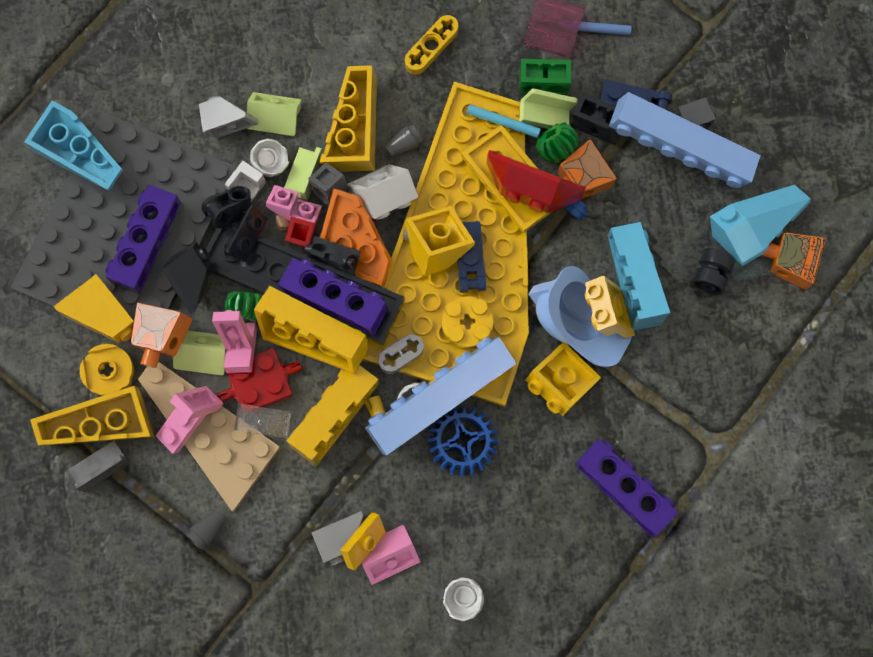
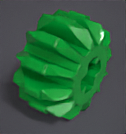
M566 122L557 123L551 128L548 127V130L541 134V137L536 140L537 144L535 147L541 158L549 164L559 163L562 159H567V156L574 153V150L579 146L578 142L580 139L570 124Z
M243 291L231 292L227 295V300H225V311H240L244 322L258 323L254 308L262 298V295Z

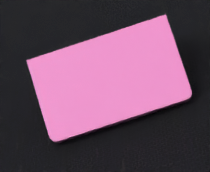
M401 525L385 533L374 550L363 560L362 565L371 585L420 563V560L404 525Z

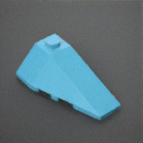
M53 100L24 141L40 156L110 191L123 171L71 110Z
M792 185L730 204L710 216L712 237L744 266L767 251L771 241L775 237L778 238L783 233V228L797 218L811 202V198L796 185Z

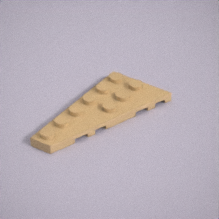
M160 362L157 363L156 368L147 367L138 378L166 419L169 418L176 408L170 402L176 393L195 389L193 385ZM223 406L219 411L207 414L185 443L186 448L233 513L280 450V446Z

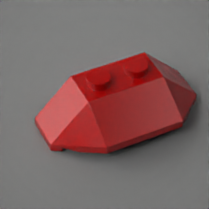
M489 150L487 154L486 164L500 195L504 196L511 203H523L537 213H550L578 202L583 197L586 187L513 160L492 150Z

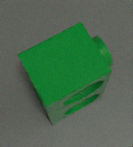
M521 59L519 94H527L532 89H538L560 95H568L571 86V60Z

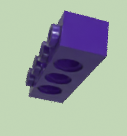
M149 184L146 191L141 192L138 198L139 206L135 214H131L129 217L126 234L119 239L116 247L117 253L114 259L109 261L105 271L106 278L111 284L137 294L141 293L181 206V201L176 194ZM158 212L156 218L152 220L147 219L149 213ZM140 235H147V239L144 242H136ZM129 258H137L135 264H133L132 266H126V262Z
M292 258L278 284L283 293L372 336L375 335L388 311L384 297L372 291L368 294L361 290V286L348 280L345 283L338 279V275L325 269L322 272L315 268V264L306 259L299 261ZM312 279L318 280L315 287L306 288L308 281ZM332 291H341V294L338 298H328L329 294ZM355 302H364L360 310L355 311L351 309Z
M598 439L574 465L652 538L656 537L678 513L674 509L675 504L667 496L663 495L661 497L654 491L655 485L646 477L641 479L634 472L635 467L625 458L621 460L614 454L616 450L609 442L605 440L602 442ZM602 462H609L613 465V474L607 475L601 470ZM622 480H629L633 484L632 493H625L622 490ZM643 498H648L652 501L653 509L651 512H646L642 509L641 500Z

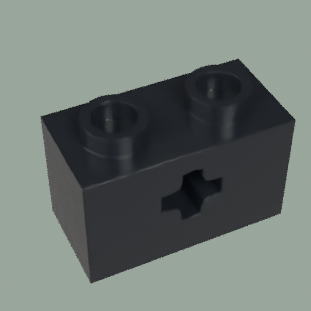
M582 93L573 112L570 126L614 145L620 135L616 132V129L609 127L615 106Z

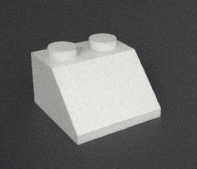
M390 164L347 184L349 192L361 196L370 217L376 220L387 217L390 214L389 211L396 208L408 207L411 205L412 200L418 198L409 170Z

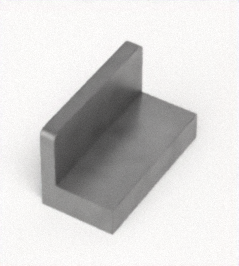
M113 440L68 470L76 481L74 484L76 489L86 492L130 464L118 443Z

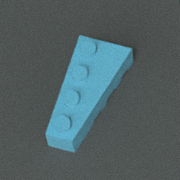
M641 222L611 228L607 236L633 330L661 325L670 314V310L655 267L653 254L648 246L649 238L646 229L643 230Z

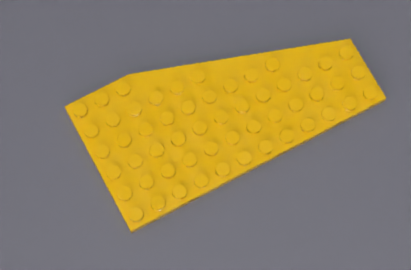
M454 82L416 187L418 198L412 200L406 218L452 206L461 222L480 221L486 291L478 292V289H471L468 292L460 293L457 261L446 270L424 276L413 258L410 243L403 239V233L406 230L404 221L391 258L392 263L386 284L381 287L404 296L405 301L384 346L367 339L369 350L362 361L379 366L378 359L383 350L403 337L414 334L422 339L424 351L418 359L398 372L431 382L435 379L433 374L445 366L448 369L457 364L455 359L466 351L471 354L478 349L477 347L473 349L459 348L444 336L441 321L447 304L464 296L482 299L487 303L493 315L494 323L489 336L490 339L499 337L517 364L471 396L505 407L529 334L527 231L523 233L463 160L461 153L500 126L467 114L470 104L519 121L520 102ZM504 127L525 153V134ZM467 274V280L477 279V275ZM465 316L464 320L460 321V324L465 325L466 329H470L471 324L475 323L469 316ZM408 342V348L402 353L405 354L410 350L416 353L417 345L419 344ZM398 354L394 358H390L389 355L386 356L384 365L394 367L395 360L400 355Z

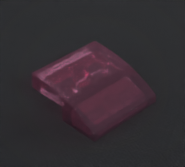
M536 0L523 45L570 58L585 7L564 0Z

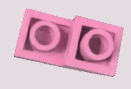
M274 185L266 202V207L289 221L292 216L317 224L322 212L321 205L298 199L299 192Z

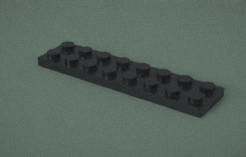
M230 224L225 228H216L206 248L210 255L209 261L211 264L209 271L264 294L269 286L282 292L278 284L292 258H295L299 261L306 259L316 265L315 268L322 272L325 269L338 275V279L345 283L348 280L361 286V290L368 294L372 291L384 297L388 311L374 336L320 311L361 331L366 335L367 339L384 346L403 306L404 296L321 261L309 258L304 254L261 236L258 237L248 258L243 262L236 255L231 257L224 253V245L228 242L232 233L237 232L236 226ZM312 279L308 281L306 288L315 287L318 280ZM332 291L329 294L328 298H338L341 294V291ZM355 302L351 309L355 311L360 310L364 302Z

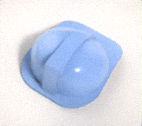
M575 266L565 267L556 279L534 285L528 295L536 304V314L539 322L551 336L565 344L571 345L579 354L597 366L611 367L620 361L632 336L626 339L617 333L605 336L594 329L591 321L592 308L589 307L585 299V283L590 281V279L581 269Z

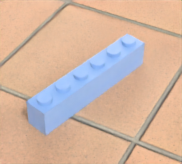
M627 92L618 100L609 127L616 129L618 134L635 138L641 145L654 147L667 157H675L683 161V164L688 167H696L704 171L709 177L726 181V184L733 188H741L752 182L761 156L630 92Z
M489 336L476 344L477 350L471 354L466 351L455 359L457 364L449 369L445 366L433 374L435 379L428 384L423 381L412 389L414 394L407 399L402 396L391 403L392 409L383 415L382 412H379L368 420L370 424L365 429L382 454L388 455L517 364L499 337L490 339Z

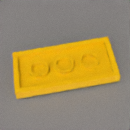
M500 125L463 151L461 157L524 233L550 213L534 212L528 208V205L520 202L517 204L511 203L504 196L500 195L486 164L489 150L537 168L506 129Z

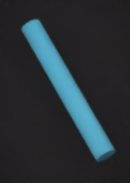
M471 104L468 107L467 114L538 138L540 128Z

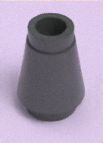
M412 124L409 127L405 126L389 143L385 144V147L393 158L396 155L398 156L418 148V144L423 142Z
M214 509L190 527V532L186 537L200 550L205 546L209 547L226 519Z

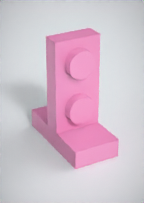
M226 310L224 312H213L212 322L226 348L224 361L226 373L252 372L258 330L256 323H245L240 311Z
M207 386L176 393L170 401L176 408L156 434V437L172 454L178 453L207 414L219 411L224 403Z

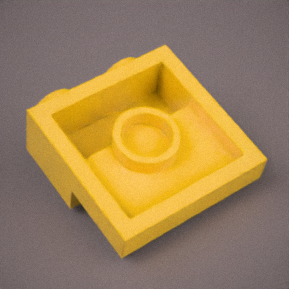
M605 276L586 282L585 299L589 307L592 308L591 321L594 329L605 336L615 333L625 339L634 336L635 333L622 288Z
M562 343L533 369L525 380L528 382V388L533 394H540L547 401V407L551 412L560 413L564 416L601 377L567 344Z

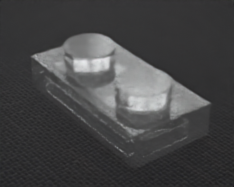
M238 404L234 430L288 438L291 412Z

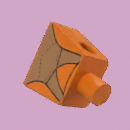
M591 140L587 141L563 161L558 170L561 178L586 187L582 199L612 188L617 179Z
M137 303L131 343L133 346L145 350L141 364L156 368L160 354L174 357L193 319L178 311Z

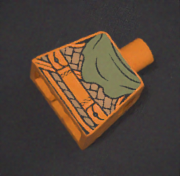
M783 233L778 239L777 244L770 243L767 251L761 256L772 259L770 266L772 274L807 290L814 284L826 238Z

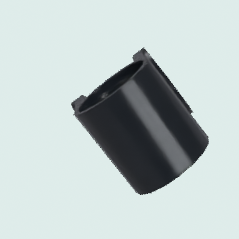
M244 186L232 187L227 191L208 197L203 202L201 210L206 216L213 219V224L217 228H225L239 221L242 211H246L250 207L251 191Z

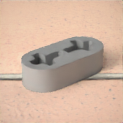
M410 334L383 350L378 359L380 369L384 373L394 374L418 359L424 351L422 339L417 335ZM408 342L419 344L417 345L416 353H413L411 350L405 354L402 352L408 348ZM398 354L400 355L395 360L394 367L384 365L386 356L389 355L390 358H394Z

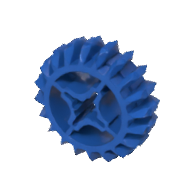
M462 406L460 414L457 413V409L454 407L451 410L452 416L446 413L442 416L445 420L444 422L440 419L434 422L439 429L435 427H430L429 429L431 434L436 435V437L428 438V443L436 444V446L429 448V453L438 452V455L433 458L434 463L443 460L444 462L441 464L440 469L444 471L448 465L451 466L449 474L452 476L456 468L460 469V477L465 476V469H469L470 475L474 476L475 466L483 472L485 467L482 461L489 465L492 463V459L487 454H497V450L490 446L499 444V440L491 439L498 431L497 429L488 430L492 426L493 421L488 420L484 423L483 420L486 416L484 412L479 417H476L477 408L475 407L472 408L471 414L466 413V406ZM461 421L476 425L481 432H468ZM454 423L456 435L447 440V442L441 443L443 432ZM460 431L461 435L465 436V439L469 438L466 451L465 447H461V444L457 445L456 443L459 441ZM485 439L483 452L473 460L471 455L472 445ZM444 451H459L465 462L453 460Z

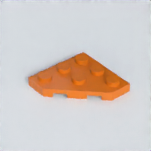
M333 189L320 238L361 251L355 276L381 286L385 285L392 259L361 196L340 189Z

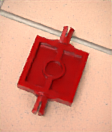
M271 348L254 355L252 372L228 373L230 388L216 393V396L222 402L235 398L241 407L242 413L246 416L293 397L289 387L288 376L303 370L299 360L284 366L279 361L275 349Z

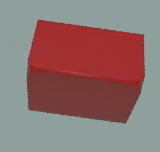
M291 216L285 241L302 247L312 244L316 223Z

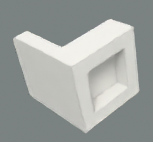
M242 161L227 180L225 186L227 190L235 186L247 187L251 191L252 202L266 184V181L261 172Z

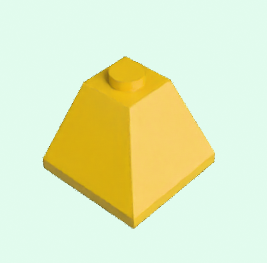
M452 206L405 219L413 258L424 276L448 269L475 244V241Z

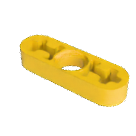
M450 15L440 17L406 54L405 68L410 74L419 75L423 73L458 34V21L455 17ZM443 25L446 26V27L449 26V25H452V31H450L449 29H447V30L443 33V36H442V38H441L440 35H441L442 32H443ZM429 40H435L439 46L435 50H429L425 47V43ZM422 52L424 55L420 58V65H412L411 59L416 61Z

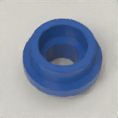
M581 201L564 207L579 221L583 216L586 217L588 215L585 212L587 206Z

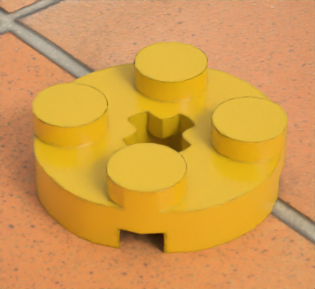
M464 296L447 304L442 315L441 326L444 336L454 343L455 346L462 349H473L477 347L476 344L490 336L494 320L492 312L484 300ZM465 316H469L470 319L475 321V323L471 324L470 329H466L465 325L460 324V321L464 320Z
M101 344L93 347L88 352L89 354L85 357V360H82L80 364V378L83 384L96 395L104 396L128 388L132 384L134 376L133 361L123 349L113 344ZM105 364H109L111 368H114L108 377L105 374H101V370L105 369Z

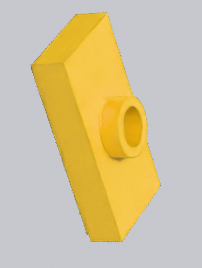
M371 512L340 549L347 568L355 571L385 535L386 531L379 514Z

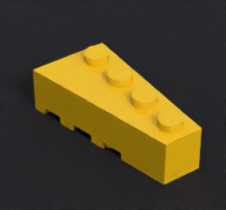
M372 65L347 66L339 94L340 99L337 109L334 110L333 123L325 141L326 147L324 154L321 155L320 164L324 165L327 162L339 172L375 171L377 76Z
M271 286L268 287L254 308L263 340L348 372L355 373L369 350L366 335L361 331Z
M360 365L355 373L341 369L337 376L338 380L333 386L329 385L321 396L322 399L316 406L310 409L305 419L286 440L294 451L316 467L365 404L364 402L368 400L379 385V379Z
M131 386L30 420L37 443L42 446L155 437L140 388L136 386Z

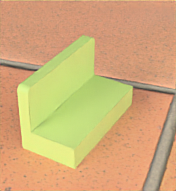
M532 89L520 101L519 121L546 129L553 127L557 123L566 122L569 124V112L578 104V99Z
M253 92L247 101V113L257 118L259 124L247 129L294 136L296 134L297 115L301 110L302 99Z
M299 147L284 188L299 192L298 199L304 201L309 199L312 188L308 178L321 167L322 148L316 147L315 152Z
M188 330L177 354L173 357V368L224 375L226 348L219 334Z

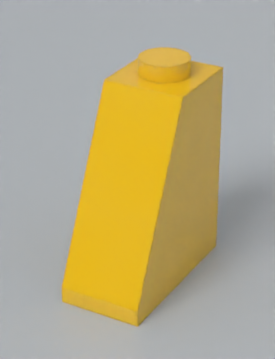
M97 274L54 306L64 317L117 343L132 338L133 318Z

